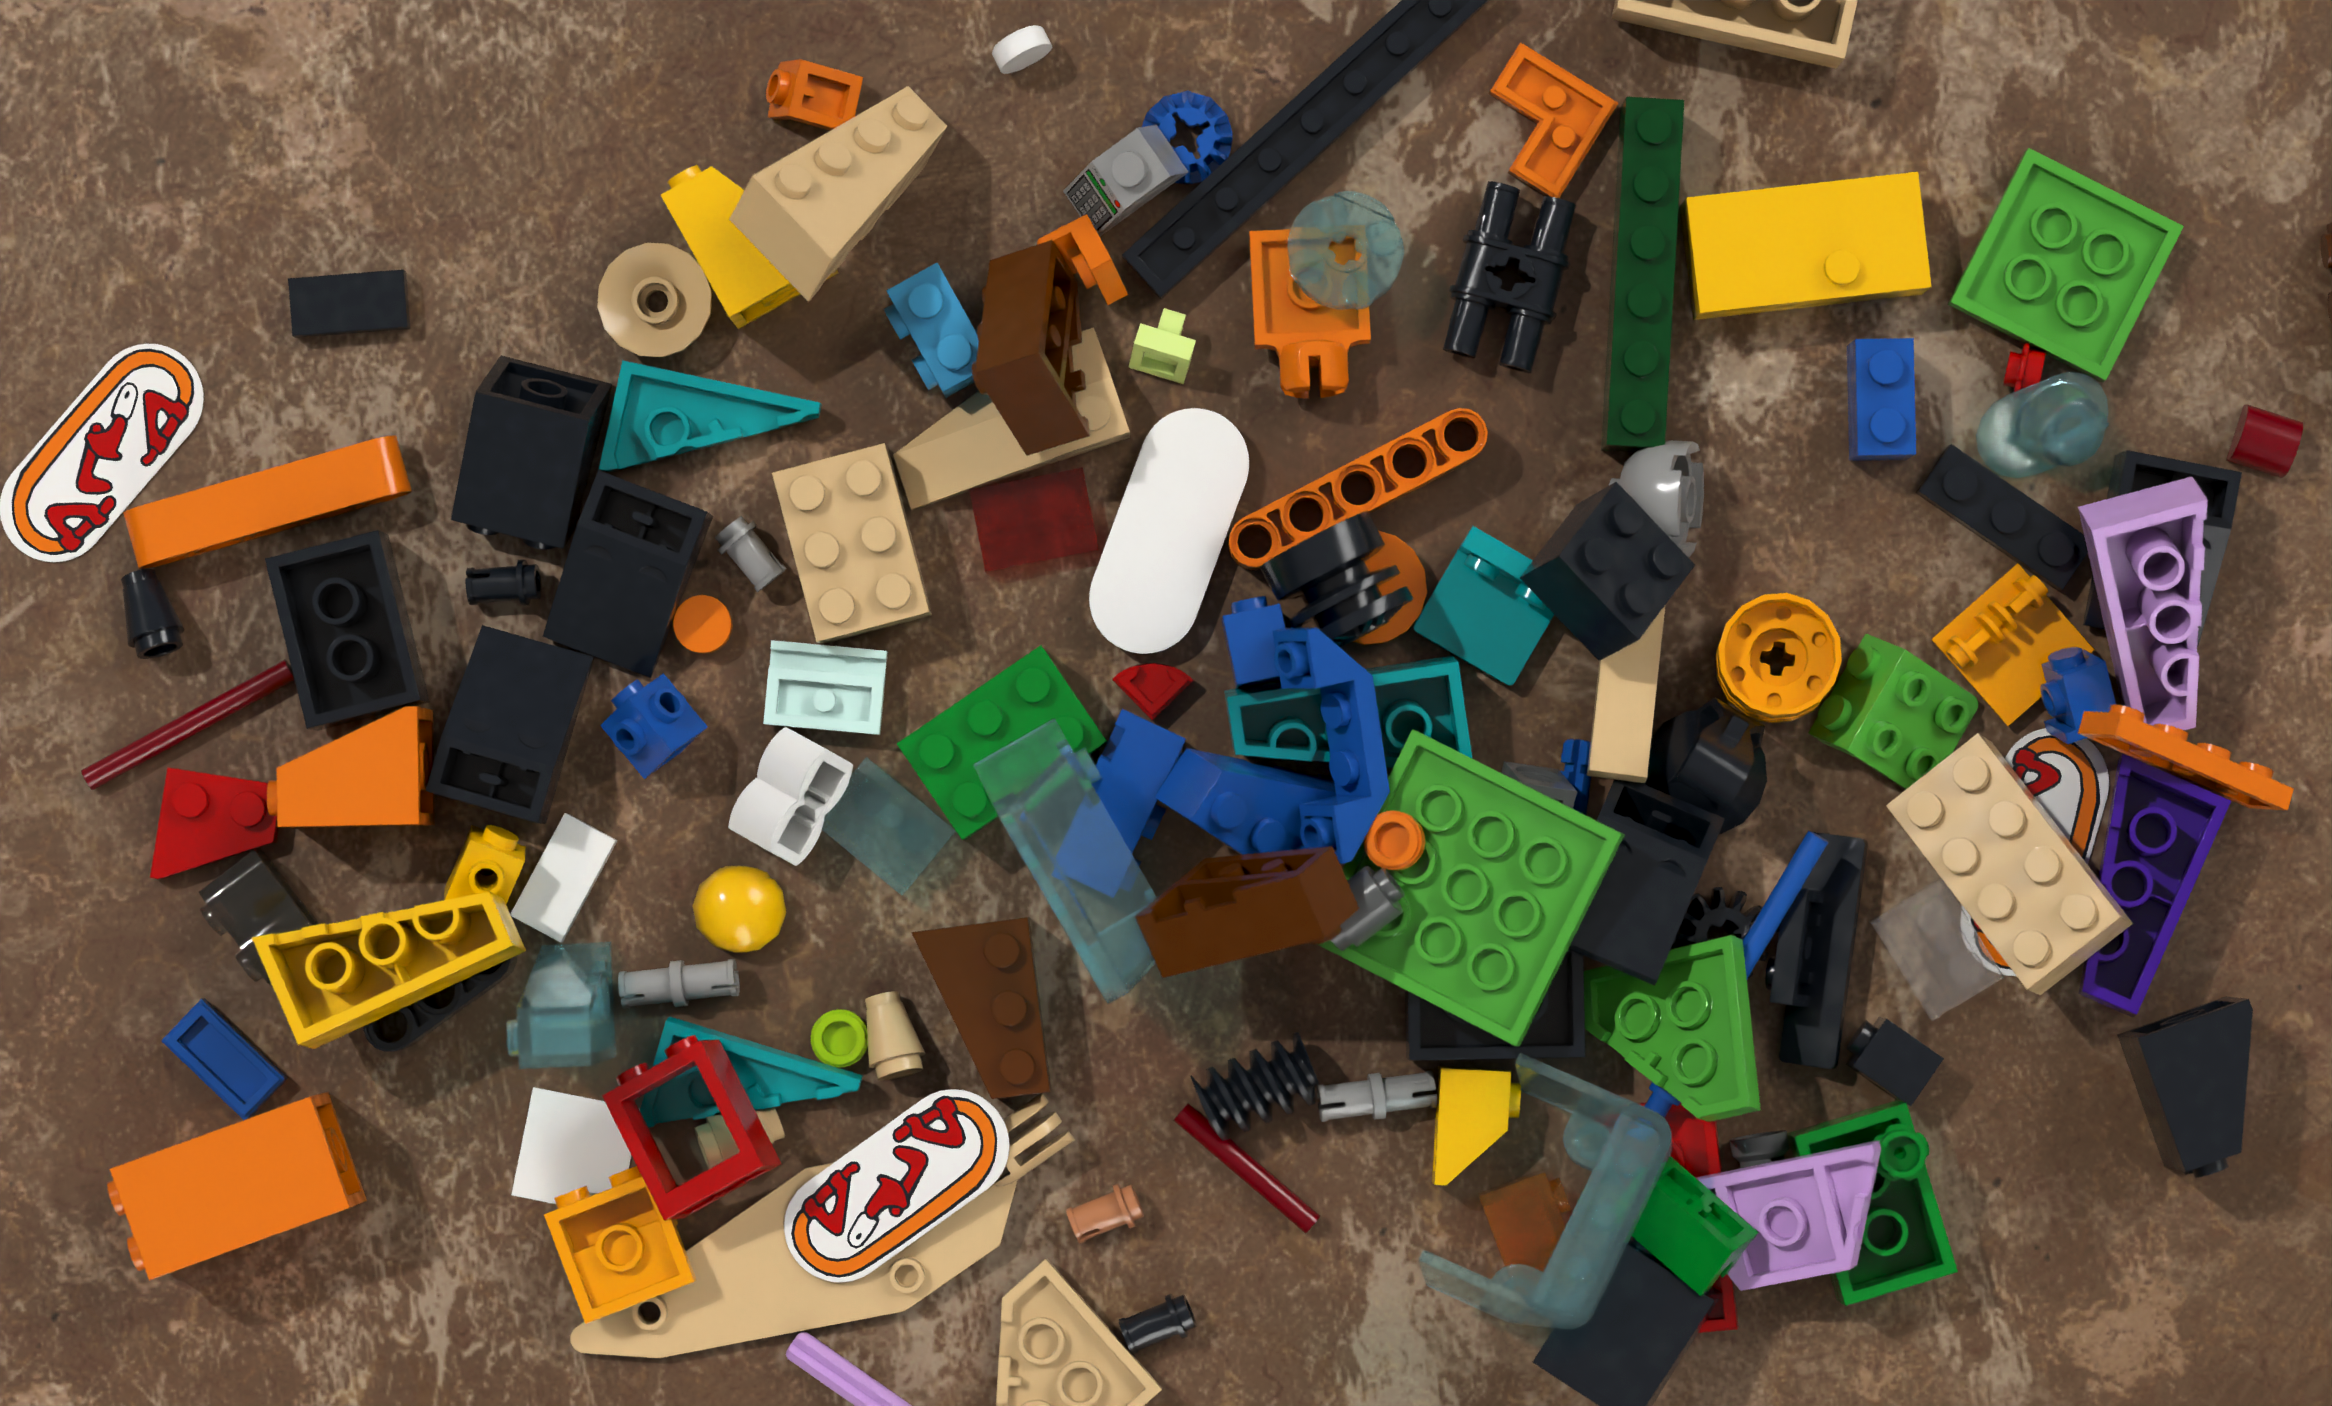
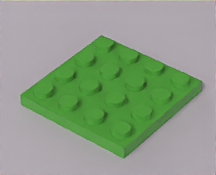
M1412 729L1388 777L1390 792L1378 813L1386 811L1407 813L1420 823L1424 831L1425 847L1419 860L1404 870L1386 869L1405 894L1398 901L1403 913L1359 947L1352 944L1342 951L1331 940L1317 945L1514 1046H1520L1625 834ZM1363 842L1353 860L1347 862L1343 868L1347 880L1365 866H1369L1376 873L1382 869L1369 859Z

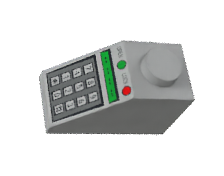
M1150 125L1135 129L1094 159L1063 192L1080 217L1088 215L1100 237L1186 175L1188 170L1157 125Z

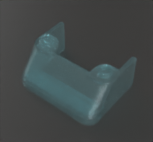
M1054 718L978 761L973 766L1013 843L1107 1004H1110L1128 994L1156 964L1135 916L1159 896L1156 897L1092 785L1102 779L1088 752L1084 747L1074 753Z
M1520 1053L1515 1065L1521 1091L1572 1113L1563 1135L1566 1153L1575 1164L1592 1171L1544 1272L1524 1264H1511L1500 1269L1493 1276L1492 1280L1426 1250H1423L1418 1261L1426 1286L1513 1324L1575 1329L1587 1323L1597 1309L1671 1154L1673 1145L1672 1134L1668 1122L1659 1113Z

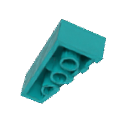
M1453 655L1366 669L1373 675L1386 767H1394L1412 729L1472 758L1459 662ZM1281 682L1224 690L1232 747L1235 755L1300 761H1330L1326 724L1321 714L1322 697L1320 688L1281 689Z

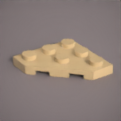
M1047 1258L1041 1261L1003 1295L996 1406H1144L1162 1390L1159 1383Z

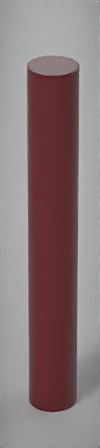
M1189 1103L1174 1118V1122L1305 1234L1320 1218L1317 1212L1230 1138L1222 1141L1211 1129L1208 1119Z

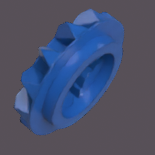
M1188 90L1164 96L1147 112L1142 127L1157 125L1170 144V140L1174 139L1177 135L1176 122L1173 117L1178 116L1180 122H1184L1189 129L1196 126L1200 128L1207 124L1209 127L1202 130V134L1196 138L1197 153L1200 158L1196 159L1193 153L1188 152L1184 145L1176 148L1172 146L1188 170V173L1175 183L1194 184L1202 182L1229 157L1233 137L1228 116L1211 97Z

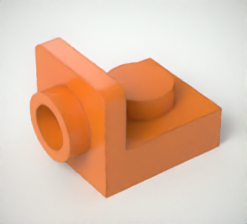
M802 59L780 62L778 69H775L771 74L766 88V100L770 103L768 118L778 121L794 120L831 131L855 117L863 77Z
M1087 214L1038 239L1037 245L1053 240L1072 274H1079L1086 289L1097 285L1107 305L1128 295L1108 251Z

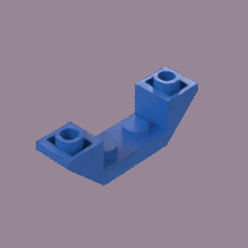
M1281 628L1273 630L1276 649L1274 661L1279 672L1281 689L1320 688L1322 697L1321 714L1326 724L1330 751L1329 769L1336 791V796L1299 804L1302 822L1300 830L1302 843L1305 849L1332 846L1340 864L1351 862L1390 792L1373 675L1318 628Z

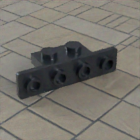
M1813 832L1829 843L1776 932H1779L1776 955H1772L1768 961L1765 984L1766 988L1771 990L1770 1002L1786 1004L1779 1059L1786 1063L1835 1069L1838 1066L1868 842L1862 838Z

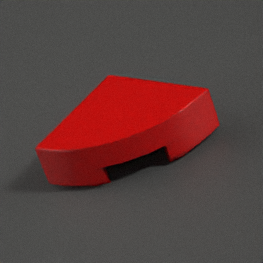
M1145 663L1132 666L1112 678L1120 689L1152 721L1194 681L1183 671L1160 663Z

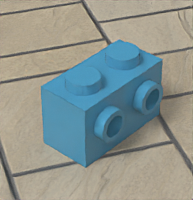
M938 263L886 290L893 304L883 310L900 340L908 335H911L921 355L912 359V362L927 389L930 390L939 385L945 398L974 383L972 363L977 359L978 336Z

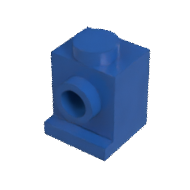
M2064 648L2051 653L2048 656L2049 662L2041 664L2046 683L2041 685L2040 691L2047 712L2050 716L2055 717L2044 721L2046 731L2066 744H2071L2087 738L2078 734L2084 711L2109 712L2110 706L2116 705L2106 662L2088 651L2082 650V648Z

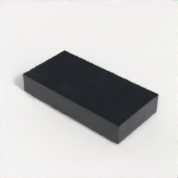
M404 269L288 278L292 336L295 338L410 329L407 276Z

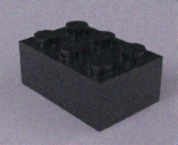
M376 530L265 558L307 729L319 731L394 712L403 707L418 706L430 702L388 534Z
M1570 949L1567 950L1520 1046H1514L1405 990L1406 1058L1408 1060L1585 1057L1583 955Z

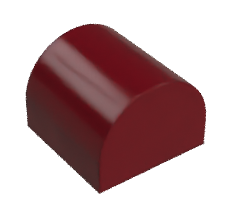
M2246 404L2243 406L2226 460L2279 478L2285 477L2293 464L2300 445L2303 422Z

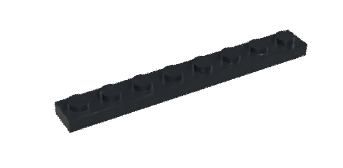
M1401 0L1122 254V258L1160 299L1164 298L1490 0Z

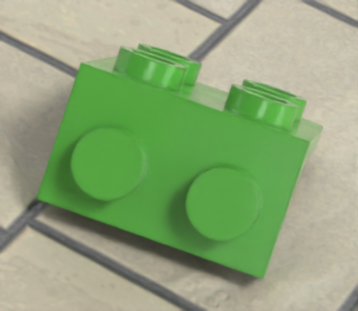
M1865 634L1859 646L1850 655L1847 667L1829 698L1821 705L1818 717L1808 734L1828 746L1856 757L1906 790L1953 753L1978 709V700L1974 695L1906 649Z

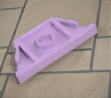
M1879 1140L1696 1178L1759 1232L1727 1273L1740 1291L1846 1271L1857 1266L1881 1152Z

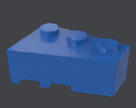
M1124 709L1121 710L1115 723L1116 726L1102 755H1100L1089 783L1048 869L1109 898H1112L1116 888L1127 893L1142 861L1131 856L1141 836L1152 840L1166 808L1157 805L1158 800L1154 797L1183 754L1181 751L1186 742L1185 738Z
M1186 748L1154 798L1240 855L1305 849L1300 834L1302 822L1299 804L1336 796L1334 780L1330 776L1318 774L1317 777L1297 773L1289 768L1279 766L1272 768L1252 764L1244 759Z

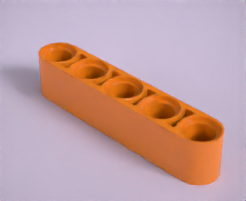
M1457 408L1450 410L1243 517L1234 525L1229 535L1228 548L1231 557L1237 565L1245 569L1259 570L1260 566L1321 531L1367 510L1370 514L1471 462L1480 454L1487 442L1488 431L1485 421L1478 413L1470 409ZM1456 421L1469 424L1474 429L1476 435L1474 447L1464 452L1451 449L1444 438L1446 426ZM1403 448H1413L1419 451L1425 462L1423 473L1415 478H1404L1398 475L1392 463L1394 453ZM1353 474L1367 477L1374 489L1372 499L1362 505H1353L1347 502L1341 492V483L1346 477ZM1300 501L1315 503L1322 513L1321 525L1310 532L1296 529L1289 518L1292 506ZM1257 527L1266 531L1269 535L1271 548L1265 556L1257 559L1249 558L1239 550L1238 537L1245 529Z
M391 435L144 504L123 512L138 568L148 569L393 500L411 493L412 489L397 436Z

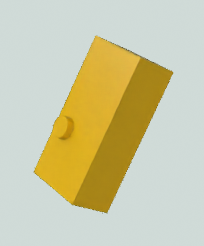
M1918 172L1687 197L1680 205L1693 320L1922 295L1932 287Z

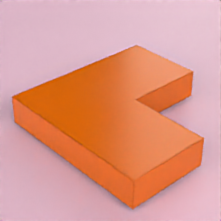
M1521 42L1489 92L1496 99L1537 123V126L1508 173L1544 196L1555 198L1561 197L1618 105V102Z

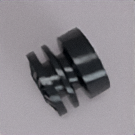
M1368 510L1321 531L1260 566L1277 601L1287 600L1303 594L1308 603L1307 606L1298 611L1288 621L1290 627L1298 628L1316 619L1321 628L1320 631L1340 648L1387 624L1404 605L1413 600L1407 586L1385 596H1382L1378 586L1400 574L1396 565L1387 566L1372 572L1369 571L1365 562L1378 553L1385 543Z

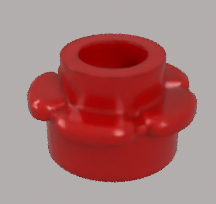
M2030 343L2023 345L2021 353L2010 351L2003 385L2014 387L2013 398L2017 400L2019 395L2036 398L2046 352L2029 349Z

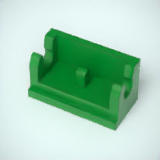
M1671 1156L1641 1177L1612 1219L1700 1296L1712 1287L1719 1275L1723 1278L1731 1270L1750 1242L1759 1233Z

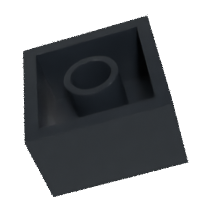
M1615 482L1574 507L1524 571L1520 579L1600 661L1642 637L1694 568L1695 564L1631 496Z

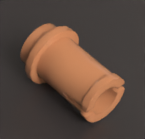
M1119 1184L1113 1185L1114 1192L1074 1208L1066 1209L1069 1222L1079 1244L1125 1224L1130 1229L1136 1227L1135 1220L1144 1217V1213L1132 1185L1121 1188Z

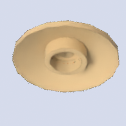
M644 243L625 250L608 265L599 284L597 308L604 329L620 347L639 356L664 358L684 351L701 336L711 316L712 290L706 275L691 254L671 244ZM662 291L667 295L668 305L661 312H652L648 306L649 297L654 292Z

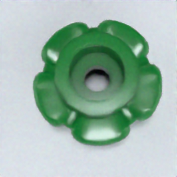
M1899 1123L1890 1125L1886 1128L1883 1135L1880 1134L1874 1138L1873 1141L1879 1140L1881 1146L1877 1172L1883 1178L1894 1182L1900 1178L1910 1181L1919 1177L1925 1170V1160L1929 1155L1928 1142L1921 1133H1914L1909 1125ZM1899 1147L1905 1150V1156L1901 1159L1896 1158L1894 1154L1895 1150Z

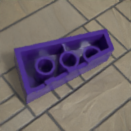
M2122 753L2118 759L2098 879L2133 924L2084 961L2079 988L2080 995L2130 1017L2137 1015L2231 800Z

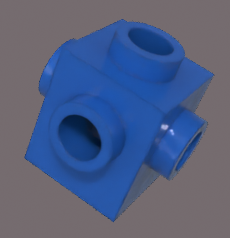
M664 673L646 686H643L637 679L619 692L611 700L617 709L600 725L612 739L615 746L626 756L644 779L678 756L708 727Z

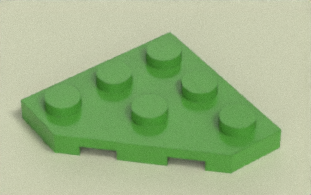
M1729 935L1670 950L1655 986L1607 965L1584 971L1585 1029L1621 1054L1626 1062L1656 1086L1665 1089L1695 1117L1711 1122L1761 1110L1742 939Z

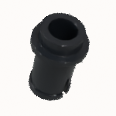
M524 559L518 560L516 566L482 569L467 568L466 594L470 605L519 600L521 605L524 606L529 605L531 599H540L541 597L539 567L537 564L528 565Z
M1168 1294L1165 1296L1166 1302L1128 1318L1119 1319L1121 1332L1132 1354L1178 1334L1182 1339L1188 1337V1330L1197 1327L1194 1314L1184 1294L1176 1298L1172 1294Z

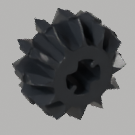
M1722 887L1712 888V908H1709L1703 897L1699 894H1694L1690 902L1699 915L1695 918L1685 913L1681 924L1691 927L1690 934H1677L1673 945H1692L1713 940L1707 938L1708 929L1710 926L1721 927L1725 920L1733 927L1728 933L1735 934L1737 938L1743 940L1751 928L1750 923L1755 921L1762 907L1759 905L1754 906L1742 914L1740 911L1747 897V894L1743 891H1736L1731 898L1728 908H1726L1725 893ZM1766 951L1763 952L1759 961L1766 960L1768 956Z

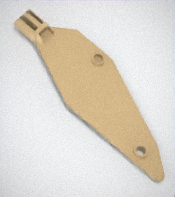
M1043 1093L1003 1119L1008 1132L1039 1112L1049 1103ZM1056 1111L1044 1116L1009 1140V1155L1006 1166L998 1180L991 1187L877 1269L860 1279L849 1282H830L815 1277L798 1264L788 1248L784 1233V1220L792 1197L806 1182L833 1163L805 1168L686 1250L697 1279L695 1282L587 1324L582 1322L572 1331L570 1337L571 1344L580 1353L663 1358L906 1311L1000 1246L1017 1180L1068 1146L1075 1139L1069 1130L1064 1131L1021 1160L1018 1154L1046 1136L1062 1122ZM645 1302L657 1304L661 1311L660 1317L655 1320L645 1318L640 1310L641 1304Z

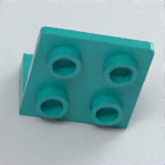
M1472 526L1416 620L1413 629L1417 634L1496 680L1511 686L1517 680L1553 618L1554 613L1520 579L1533 560Z

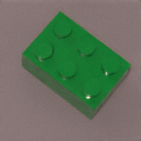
M1040 645L902 739L897 745L960 838L965 841L1106 745L1107 740L1042 645Z
M1895 1100L1787 1133L1794 1158L1873 1142L1877 1135H1883L1886 1128L1893 1124L1909 1125L1912 1131L1916 1132L1907 1103ZM1902 1147L1897 1148L1894 1152L1895 1157L1898 1159L1903 1158L1905 1150ZM1926 1167L1919 1177L1910 1181L1904 1178H1900L1895 1182L1883 1178L1876 1171L1857 1266L1850 1270L1829 1274L1836 1299L1845 1306L1958 1272Z

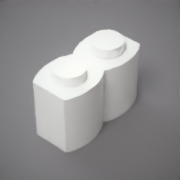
M784 727L774 736L765 749L759 763L757 778L748 784L737 799L731 812L728 828L797 866L807 857L816 844L823 827L825 814L838 803L844 794L851 778L853 764L791 729Z

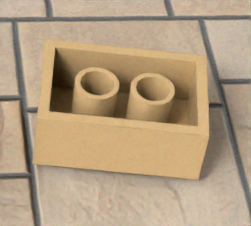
M885 443L772 473L817 643L822 645L932 616L889 449Z

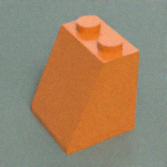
M418 706L403 707L277 767V780H270L267 787L268 812L270 816H277V827L319 828L435 825L434 793L426 791L434 763L433 710Z

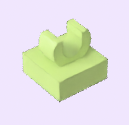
M1164 308L1158 328L1140 323L1128 368L1184 384L1196 340L1181 336L1186 315Z

